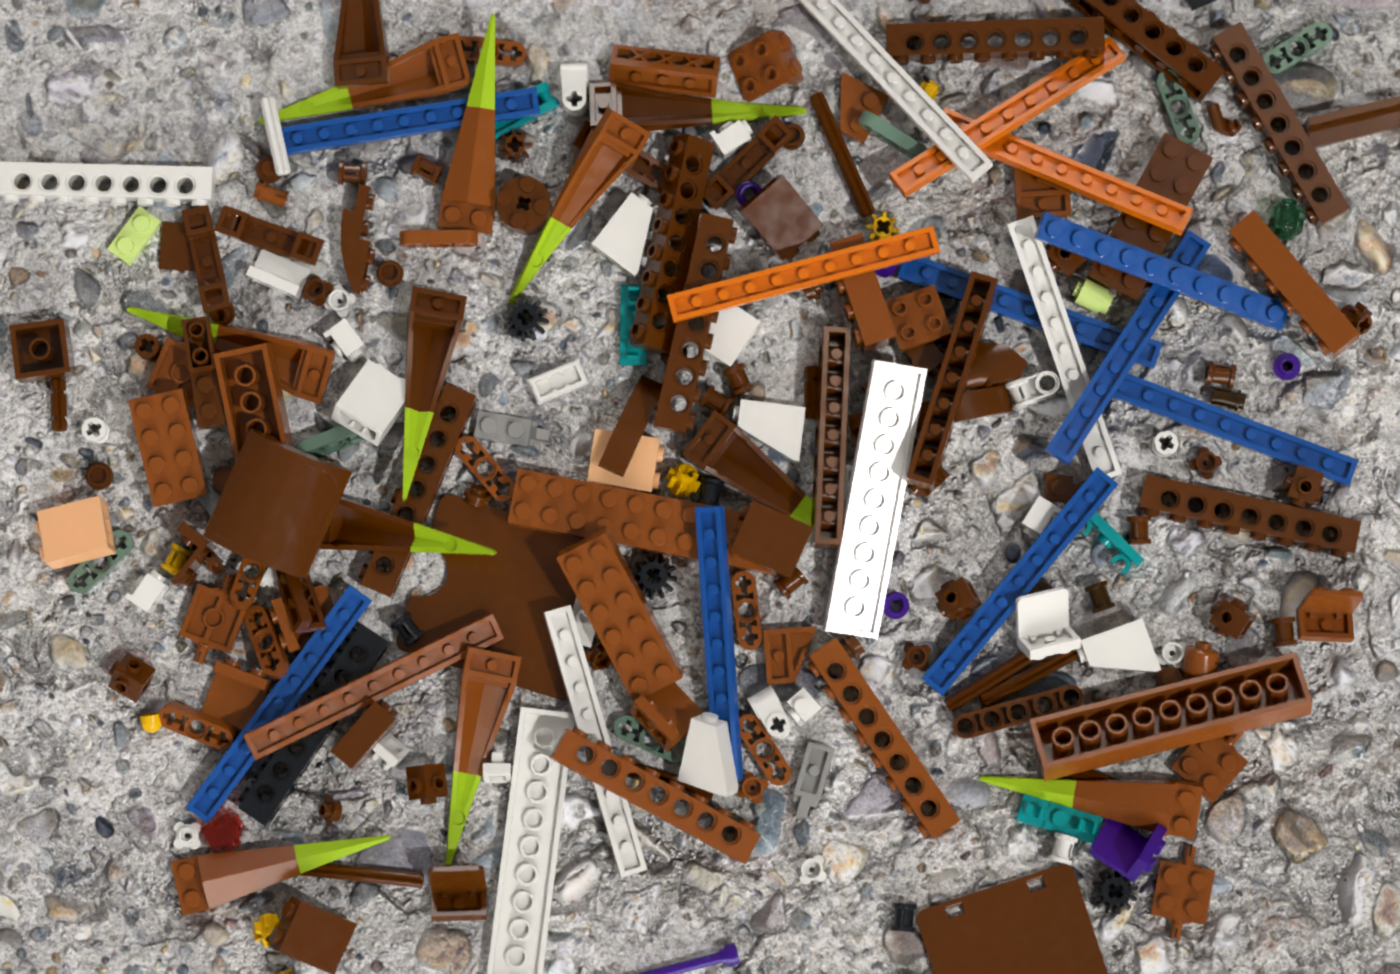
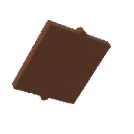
M184 221L182 223L162 222L160 270H175L181 274L185 271L195 272Z

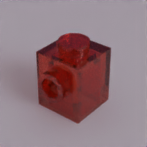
M227 812L200 828L213 852H219L224 848L230 851L241 845L240 839L246 836L243 832L246 828L245 823L239 814L234 816L233 812Z

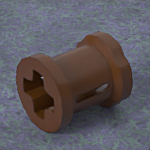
M420 153L412 165L410 175H418L430 181V185L435 186L442 176L445 165L442 163L438 165L426 159L425 155Z
M340 160L338 166V185H343L344 182L366 185L368 174L367 162L347 164L345 161ZM347 172H355L358 175L347 174Z
M151 334L140 335L136 339L134 346L137 354L142 359L148 361L157 360L163 348L161 342ZM147 342L153 345L151 353L145 351V343Z
M1208 360L1205 371V384L1210 385L1211 382L1219 383L1232 388L1235 382L1236 364L1226 366L1214 364L1213 361Z
M744 363L732 366L722 372L723 377H727L733 390L731 393L733 398L755 388L754 384H750L744 368L746 366Z
M710 385L699 405L701 407L706 406L713 411L716 410L725 417L735 399L733 397L727 398L716 391L715 386Z
M1151 516L1126 517V521L1129 522L1130 535L1127 543L1129 545L1151 544L1148 522L1151 521Z
M795 567L790 580L781 577L779 580L775 579L772 582L782 595L789 600L791 594L802 584L806 585L809 581Z
M1295 617L1270 619L1271 624L1274 625L1275 633L1273 647L1298 644V640L1294 638L1293 622H1295Z

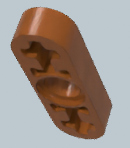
M459 36L461 43H464L467 49H473L472 44H477L475 47L476 58H471L472 52L470 51L463 52L466 63L478 64L480 50L485 38ZM495 39V66L517 68L525 63L527 53L521 43ZM499 46H504L503 52L511 53L513 48H517L518 53L522 54V56L517 57L516 61H511L509 55H502L503 60H498L500 57Z
M400 231L399 246L407 248L478 246V231Z
M461 437L457 441L458 443L455 448L458 457L495 500L502 503L512 500L514 491L513 481L474 437ZM464 442L467 444L473 442L475 444L472 449L477 456L481 452L485 455L478 458L473 466L469 464L470 461L474 460L470 454L465 453L463 455L461 453ZM482 462H490L493 465V473L488 477H483L478 473V466ZM498 473H501L502 477L497 479L502 485H510L508 488L510 494L508 496L504 494L498 496L496 494L499 491L498 487L494 482L491 486H488L487 482L492 481Z
M243 557L229 595L230 603L234 608L244 610L253 604L266 569L265 565ZM247 565H255L259 569V575L255 578H249L244 574V568ZM245 583L249 585L246 596L250 599L245 598L243 602L238 601V595L235 593L240 594Z
M739 571L731 579L737 640L743 649L755 650L762 642L756 582L750 572ZM740 576H745L747 581H751V585L747 586V595L752 593L754 599L743 598L739 601L736 600V595L742 596L741 587H736L735 582L740 580ZM750 603L753 605L755 612L751 618L745 619L739 615L738 609L741 604ZM756 620L757 626L751 625L753 635L758 636V639L754 640L753 645L750 646L747 641H742V636L746 635V626L740 628L739 623H751Z
M254 605L246 611L244 616L245 625L262 671L273 679H280L287 674L289 661L281 645L278 631L270 612L260 605ZM258 614L262 615L259 618V621L261 626L264 627L263 629H261V627L257 623H255ZM271 635V645L266 649H262V639ZM271 655L279 662L276 664V670L271 669L274 666L272 658L269 657Z
M168 702L159 712L161 724L165 728L218 750L229 749L237 738V731L230 723L179 702ZM170 711L175 712V720H172L170 718ZM187 716L188 719L186 720L185 724L183 725L182 723H183V721L185 720L184 717ZM191 721H201L204 724L205 730L202 732L194 730ZM211 727H213L214 729L211 731L212 734L208 735V732L210 731ZM221 732L226 733L225 737L227 739L225 741L221 739Z
M746 714L739 719L740 736L761 770L773 785L781 786L786 784L791 777V769L765 727L755 715ZM746 719L749 722H756L757 725L754 727L757 735L760 732H763L765 737L757 739L753 745H750L748 742L749 739H753L750 732L744 733L742 731L744 727L743 721ZM761 742H767L772 747V753L767 758H761L756 753V746ZM775 755H778L780 759L775 761L779 769L783 767L786 769V772L783 774L785 779L782 781L779 778L773 779L771 777L774 773L771 765L768 768H765L763 763L771 761Z

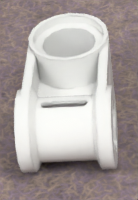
M588 63L561 64L560 78L565 111L573 117L582 116L588 109ZM577 97L579 99L577 106H572L573 98Z
M1043 371L1006 384L1005 387L1010 389L1015 403L1013 408L1017 411L1055 395L1060 381L1054 372ZM1048 377L1053 380L1055 386L1051 391L1041 389L1039 381L1042 378Z
M771 685L747 698L754 713L761 720L772 738L783 739L789 735L791 731L790 720ZM778 719L780 723L785 721L786 724L783 725V732L780 733L778 730L772 731L771 728L774 727V720Z

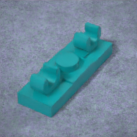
M621 284L620 366L647 367V351L629 345L630 329L634 323L636 313V301L641 290L640 284Z
M1097 512L1086 523V529L1081 535L1086 536L1093 527L1096 530L1095 532L1099 534L1097 540L1105 548L1109 549L1112 547L1119 553L1110 560V564L1113 565L1117 560L1124 561L1125 568L1120 572L1121 575L1126 574L1130 570L1131 565L1136 569L1145 560Z
M1027 794L1022 796L1016 821L1069 835L1089 843H1093L1100 831L1103 817Z

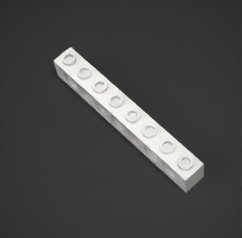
M0 161V198L5 203H18V199H29V203L43 204L46 199L56 200L57 204H72V200H83V204L99 205V201H110V205L125 206L126 202H137L138 206L146 207L153 206L154 202H162L167 207H180L181 203H191V207L195 208L215 204L216 171L213 167ZM24 177H29L30 185L26 189H19V181ZM50 178H56L57 186L52 190H46V181ZM76 179H84L85 184L81 190H72V184ZM109 179L112 181L109 190H99V185L103 180ZM129 181H139L136 191H126V185ZM165 181L166 188L160 193L153 192V186L156 182ZM190 181L193 183V189L189 193L184 194L180 192V187L184 182Z

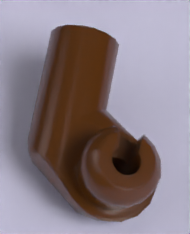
M1219 103L1206 107L1214 131L1227 137H1233L1241 130V124L1238 120H1230L1223 117Z

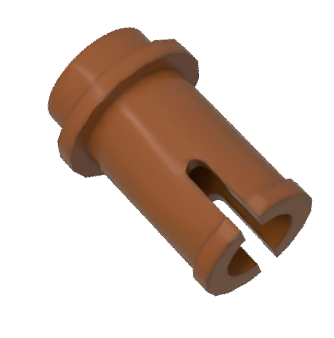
M264 181L263 183H257L253 197L257 198L258 202L263 200L284 209L289 192L271 187Z

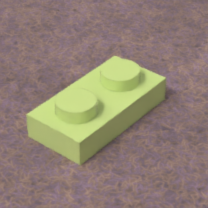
M139 206L107 250L131 266L162 225V222Z

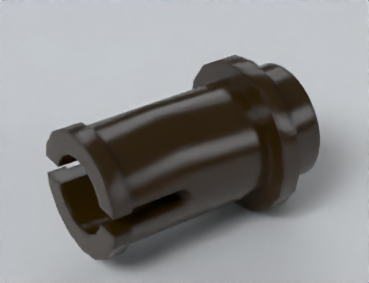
M1214 387L1210 404L1232 407L1234 411L1238 409L1243 410L1246 393H1241L1239 389L1238 392Z

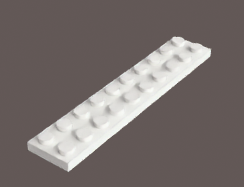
M872 359L843 516L842 545L837 549L823 630L878 639L907 483L906 476L910 467L927 369Z
M527 707L520 708L487 974H543L569 771L568 768L549 757L565 729L572 731L575 723L572 713Z

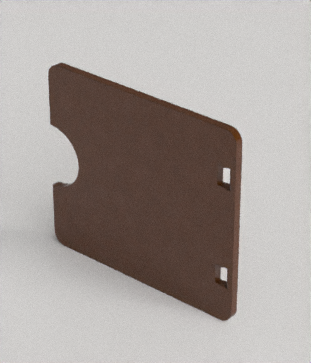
M445 495L439 502L431 528L493 549L497 553L495 555L441 553L448 567L446 582L439 591L430 596H410L404 614L410 612L412 614L411 619L426 634L413 645L406 648L404 646L405 641L398 633L396 638L398 648L410 653L492 613L504 639L483 650L522 657L517 687L559 700H568L543 613L571 605L573 611L576 594L556 557L559 551L583 539L511 526L507 523L509 516L507 511L487 505L485 507H475L467 504L464 501L465 498ZM583 646L584 652L586 653L588 651V647ZM464 658L449 666L462 669Z
M1066 864L923 909L916 918L933 974H1108L1075 872L1072 867ZM1044 878L1045 887L1030 892L1027 883ZM962 904L964 914L949 918L945 909Z

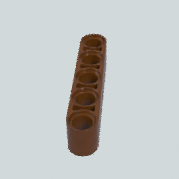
M1066 685L961 714L953 720L951 729L953 734L959 739L973 738L1027 723L1029 719L1080 707L1084 700V694L1078 686ZM1066 690H1072L1076 693L1077 702L1074 705H1068L1064 702L1063 695ZM1040 697H1045L1050 701L1051 708L1048 712L1044 713L1038 710L1037 700ZM1018 704L1023 707L1025 714L1021 720H1016L1011 716L1010 709L1013 705ZM987 712H994L997 715L998 723L995 727H989L984 723V715ZM966 719L971 723L972 729L969 734L964 735L958 731L957 724L959 720Z

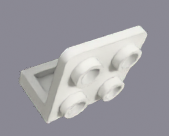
M1065 587L1032 593L1016 599L1017 646L1030 660H1041L1046 656L1066 654L1071 650L1081 648V638L1069 627L1068 591Z

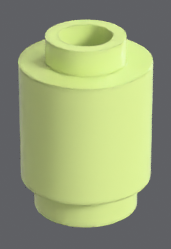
M1087 278L1084 283L1078 281L1072 293V296L1076 297L1074 303L1096 314L1100 312L1104 315L1114 298V295L1109 293V289Z

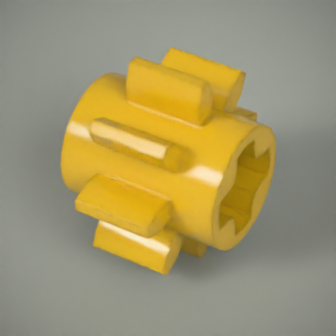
M886 211L879 218L873 214L871 218L874 224L866 225V229L872 231L868 240H879L891 237L892 233L898 234L900 229L893 227L897 218L894 217L890 220L886 217ZM878 224L882 227L888 226L887 234L877 232Z
M677 464L675 469L670 468L665 477L669 480L667 487L677 497H690L692 492H697L701 484L697 481L700 475L689 464Z
M276 913L264 914L258 919V922L253 923L255 941L259 942L262 940L263 947H269L271 932L278 926L280 921Z

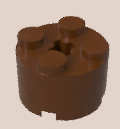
M531 176L516 177L506 182L497 194V212L502 224L509 231L522 235H532L543 229L552 211V204L546 187L540 181ZM520 202L529 203V209L525 211L523 208H520Z

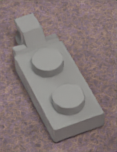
M478 411L474 432L475 439L522 447H534L535 441L550 442L551 430L538 428V422Z
M808 741L793 793V801L799 803L796 813L797 818L806 820L810 806L817 808L818 802L821 800L835 748Z

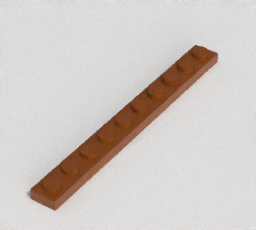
M490 613L243 734V737L256 761L372 704L374 701H378L463 659L466 647L484 649L504 639L493 614Z

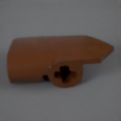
M980 343L966 389L981 386L984 388L1007 384L1009 380L1019 379L1028 362L1006 344Z

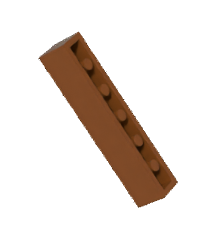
M1254 210L1228 230L1229 237L1231 238L1228 242L1237 253L1243 252L1248 258L1245 261L1248 267L1255 274L1258 271L1265 278L1263 284L1272 294L1278 293L1283 299L1280 302L1283 308L1290 315L1293 312L1300 319L1298 324L1307 335L1310 333L1314 335L1318 340L1315 343L1325 356L1330 354L1334 359L1359 339L1360 333Z

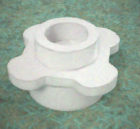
M336 285L328 299H325L324 307L327 310H334L339 317H346L350 305L356 302V297L353 293H347L341 286ZM338 299H342L341 304L337 303Z
M1168 638L1163 639L1160 642L1162 647L1161 653L1157 656L1159 664H1170L1174 668H1181L1184 650L1187 645L1184 642L1177 643L1171 642ZM1170 651H1174V656L1170 655Z
M183 822L175 824L176 839L173 842L175 848L191 847L194 850L198 849L201 845L199 840L201 825L197 822H193L191 825L184 824ZM186 833L190 834L189 838H185Z
M815 855L814 858L810 859L802 857L797 861V866L801 870V883L809 884L810 881L815 880L823 882L826 879L827 875L823 871L822 864L824 859L822 856ZM814 867V872H810L809 868Z

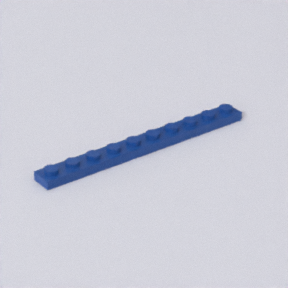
M536 87L495 93V123L541 116ZM468 98L281 127L287 156L459 129Z
M1043 212L1034 236L1036 240L1277 331H1282L1288 312L1281 305V301L1050 213Z
M1188 230L1170 259L1196 269L1212 244ZM1155 284L1152 285L1045 449L1047 453L1067 466L1069 465L1177 299L1179 293Z
M926 258L902 263L897 279L922 288L935 285L937 293L962 302L970 274ZM998 284L990 312L1043 331L1032 296ZM1066 309L1077 343L1108 354L1124 330ZM1150 339L1135 364L1153 370L1163 343Z
M1127 374L1112 397L1113 399L1295 467L1299 464L1324 473L1323 478L1347 487L1351 483L1359 461L1131 374Z
M1097 467L921 679L943 696L1015 610L1016 599L1030 592L1119 484Z
M724 505L695 507L709 712L718 715V719L726 721L728 724L737 781L743 779L725 508Z
M348 586L324 619L326 628L315 631L289 666L287 674L278 681L186 806L189 811L207 824L211 821L255 761L243 734L292 711L370 605L371 599L353 586Z

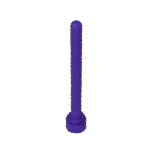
M734 942L724 945V948L719 949L720 952L637 974H681L723 963V965L729 964L730 967L740 964Z

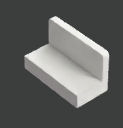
M262 249L254 266H249L246 276L250 280L299 300L311 271L304 266Z

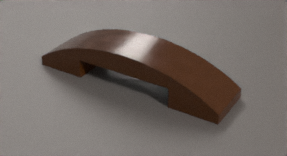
M775 115L726 166L707 181L704 198L715 210L721 208L736 194V190L741 183L752 180L794 136L793 132Z
M204 205L183 210L182 216L192 253L203 312L205 314L231 308L225 273L209 206Z
M225 205L214 229L218 233L248 245L312 266H316L325 242L323 239L281 227Z
M643 375L640 377L599 462V467L624 477L654 410L658 406L663 384Z
M1005 385L964 392L955 423L1013 412L1009 390L1006 389ZM930 400L921 403L916 433L921 432Z

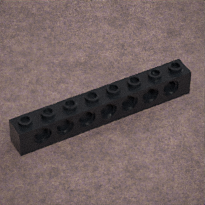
M362 624L358 628L354 626L345 639L348 641V644L343 651L338 649L330 661L333 664L328 674L325 672L321 674L315 683L318 689L312 697L308 695L301 706L343 686L339 685L336 681V675L342 670L349 672V682L373 671L391 643ZM357 647H362L366 653L364 660L361 662H354L351 658L352 651ZM339 720L300 738L304 743V749L300 754H293L290 750V744L270 753L269 755L272 757L267 765L261 764L254 774L253 778L256 781L251 789L246 787L238 798V801L241 802L238 809L262 825L269 826ZM279 762H285L289 768L287 775L282 778L275 774V766ZM264 785H269L273 789V796L267 801L262 800L259 795V791Z

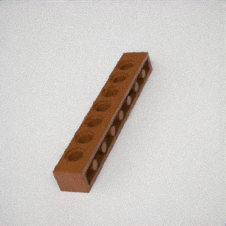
M834 638L809 655L808 658L811 661L807 664L816 678L821 676L825 681L824 691L831 700L837 699L841 705L838 711L846 723L852 721L857 729L853 732L862 746L865 744L869 746L873 752L869 757L878 769L880 767L884 768L888 774L884 779L893 792L898 789L904 799L900 803L909 815L911 813L915 814L919 820L916 826L924 838L929 835L931 839H934L961 821L838 639ZM832 664L840 665L843 669L842 677L839 679L829 677L827 673L828 667ZM846 687H854L858 691V699L856 701L848 702L844 699L843 690ZM867 709L873 713L874 720L871 724L864 725L859 721L858 715L861 710ZM884 732L888 735L889 744L887 747L880 748L875 745L874 736L876 733ZM893 755L903 757L905 765L902 770L896 771L890 767L889 761ZM909 778H916L920 782V789L915 794L909 793L905 788V782ZM927 800L933 802L936 807L935 813L930 817L923 815L921 812V805Z
M573 727L572 731L569 729L563 731L549 757L550 759L732 859L746 864L761 836L755 832L757 828L755 825L743 819L738 823L731 819L733 813L720 806L716 810L707 805L709 800L696 793L692 797L683 792L684 786L673 780H670L667 784L659 779L661 774L647 766L645 770L636 767L635 763L637 761L623 753L620 757L611 753V746L600 740L596 744L587 740L588 734L576 727ZM583 746L588 747L591 751V757L587 762H581L577 757L579 748ZM609 759L615 764V770L611 775L606 776L602 772L601 766L605 760ZM630 773H635L639 778L638 786L633 789L627 787L625 782L627 775ZM655 786H659L663 791V797L658 802H654L650 798V790ZM680 799L684 800L687 804V810L682 815H678L674 811V804ZM706 812L711 817V823L707 828H701L698 824V817ZM726 826L733 827L735 831V836L731 841H725L722 837V831Z

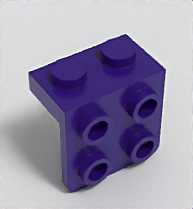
M1106 819L1090 846L1089 852L1118 873L1135 882L1143 871L1148 873L1156 862L1153 855L1158 856L1166 844L1162 839L1168 829L1158 823L1146 839L1124 823Z

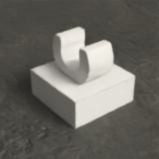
M389 733L373 748L375 754L372 759L376 761L381 757L385 760L387 764L383 769L386 771L391 767L394 768L405 758L410 750Z
M492 752V763H483L484 783H511V763H504L503 752Z

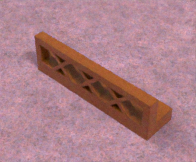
M614 44L610 61L609 82H619L663 92L716 98L721 57ZM618 55H626V56H630L631 58H629V59H624V58H617V57H618ZM651 58V59H656V60H658V61H657V62H649V61H647V59ZM674 62H683L684 65H675ZM701 65H709V66H714V68H713V69H706V68H701L700 66H701Z

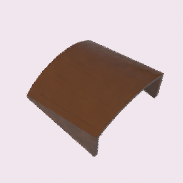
M250 428L203 536L252 561L306 579L313 568L353 470L329 460L319 459L281 443L275 437Z

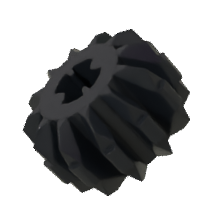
M531 296L526 297L525 304H522L520 297H516L515 300L518 306L515 307L508 303L507 308L512 313L503 314V319L510 320V322L504 325L505 330L513 329L510 334L513 339L521 333V342L526 341L527 334H530L532 341H535L537 339L534 332L537 331L544 335L545 330L540 325L549 324V319L542 318V316L548 313L547 308L539 309L542 304L539 299L531 305ZM524 313H529L530 318L533 319L532 322L528 321V325H523L522 320L519 319L520 316L524 317Z
M658 553L654 554V562H650L648 555H644L643 558L646 565L643 566L640 562L636 561L635 566L641 572L632 571V574L635 578H640L636 582L639 586L643 585L641 588L643 595L647 590H650L649 600L654 599V591H658L659 597L663 599L665 595L662 588L669 592L673 591V587L667 584V581L677 582V577L668 576L676 568L675 566L665 568L669 562L668 557H665L660 564L658 563ZM652 570L654 573V570H658L661 580L658 583L655 580L654 584L649 583V576L647 574L649 571Z
M1108 868L1109 878L1103 872H1099L1098 876L1103 882L1092 881V885L1098 887L1099 891L1091 892V897H1101L1095 903L1096 907H1100L1106 902L1104 912L1109 914L1114 905V912L1117 915L1121 914L1120 904L1126 910H1130L1131 906L1126 900H1137L1136 896L1130 895V891L1138 890V886H1128L1131 880L1128 878L1123 880V875L1117 873L1115 877V871L1112 868ZM1110 885L1120 886L1121 891L1118 892L1121 894L1118 898L1108 895V891H1111L1108 889Z

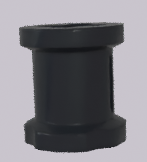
M701 477L703 485L700 499L696 500V503L720 506L718 503L721 487H724L725 482Z
M410 612L405 613L390 625L403 638L406 648L413 645L426 634L411 619L412 614Z
M892 903L895 912L894 925L891 926V930L915 932L913 915L914 910L917 909V904Z

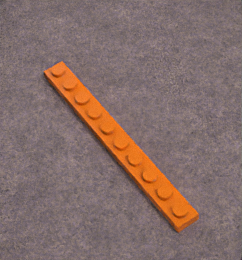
M1109 36L1105 39V54H1099V58L1085 59L1083 55H1078L967 124L961 130L980 150H983L1124 62L1126 54ZM934 145L890 172L889 179L906 198L954 168L955 165Z
M946 107L943 108V111L960 129L975 120ZM1009 133L981 150L988 157L1180 236L1193 213V209Z
M929 226L667 295V300L673 322L677 323L940 254V249L934 227Z

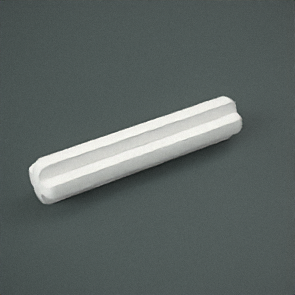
M265 97L260 100L275 173L278 176H284L289 174L291 169L276 101L273 97Z

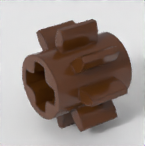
M512 129V135L509 137L501 136L505 145H501L498 148L501 152H507L504 157L506 162L512 158L519 165V159L522 157L530 158L526 149H530L533 146L531 142L525 143L524 140L527 137L525 132L520 136L516 135L515 130ZM513 142H518L520 146L518 152H513L511 148L513 147Z
M1357 302L1355 307L1348 304L1342 308L1341 312L1358 330L1360 335L1369 331L1372 326V318L1370 316L1373 313L1365 305Z

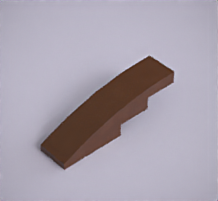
M587 120L583 122L571 145L580 150L582 149L591 130L590 122ZM641 150L639 156L621 174L661 194L664 183V171L667 165Z

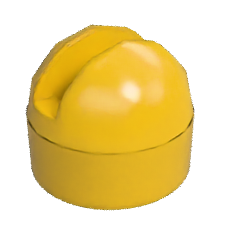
M159 712L140 715L141 726L146 732L154 733L162 726Z

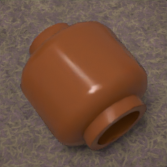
M1196 641L1195 645L1185 648L1181 669L1187 675V679L1215 673L1218 670L1220 654L1212 648V643Z

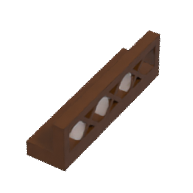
M1400 96L1309 117L1303 123L1304 130L1316 149L1399 129Z
M273 569L293 633L324 630L326 623L310 575L306 579L302 578L300 580V577ZM303 590H305L307 593V600L305 598ZM311 614L314 615L316 623H311L313 620Z

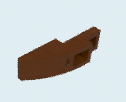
M359 184L354 211L343 209L341 222V248L344 267L350 285L356 297L359 298L363 297L364 291L368 292L371 276H368L367 272L369 265L374 264L376 249H372V243L363 240V236L368 237L370 221H367L368 211H373L376 195L372 194L370 186Z
M209 316L182 320L198 429L204 430L226 426L223 400L213 354H216Z

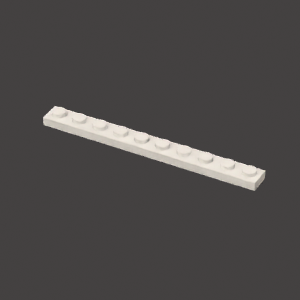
M798 0L972 184L993 167L992 161L838 0Z
M1032 215L1009 223L1007 227L1070 409H1072L1090 382L1043 242L1034 239L1037 225ZM1101 414L1082 444L1092 473L1098 467L1112 478L1122 474Z
M571 605L544 612L576 728L588 734L587 740L595 744L600 740L611 746ZM583 746L587 762L591 757V751L588 747ZM605 760L601 766L602 772L606 776L611 775L615 770L613 761ZM592 782L620 878L646 871L647 866L628 801Z

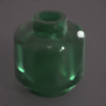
M1281 199V203H1276L1270 208L1268 227L1278 239L1294 240L1295 236H1299L1303 232L1305 210L1297 205L1296 200Z

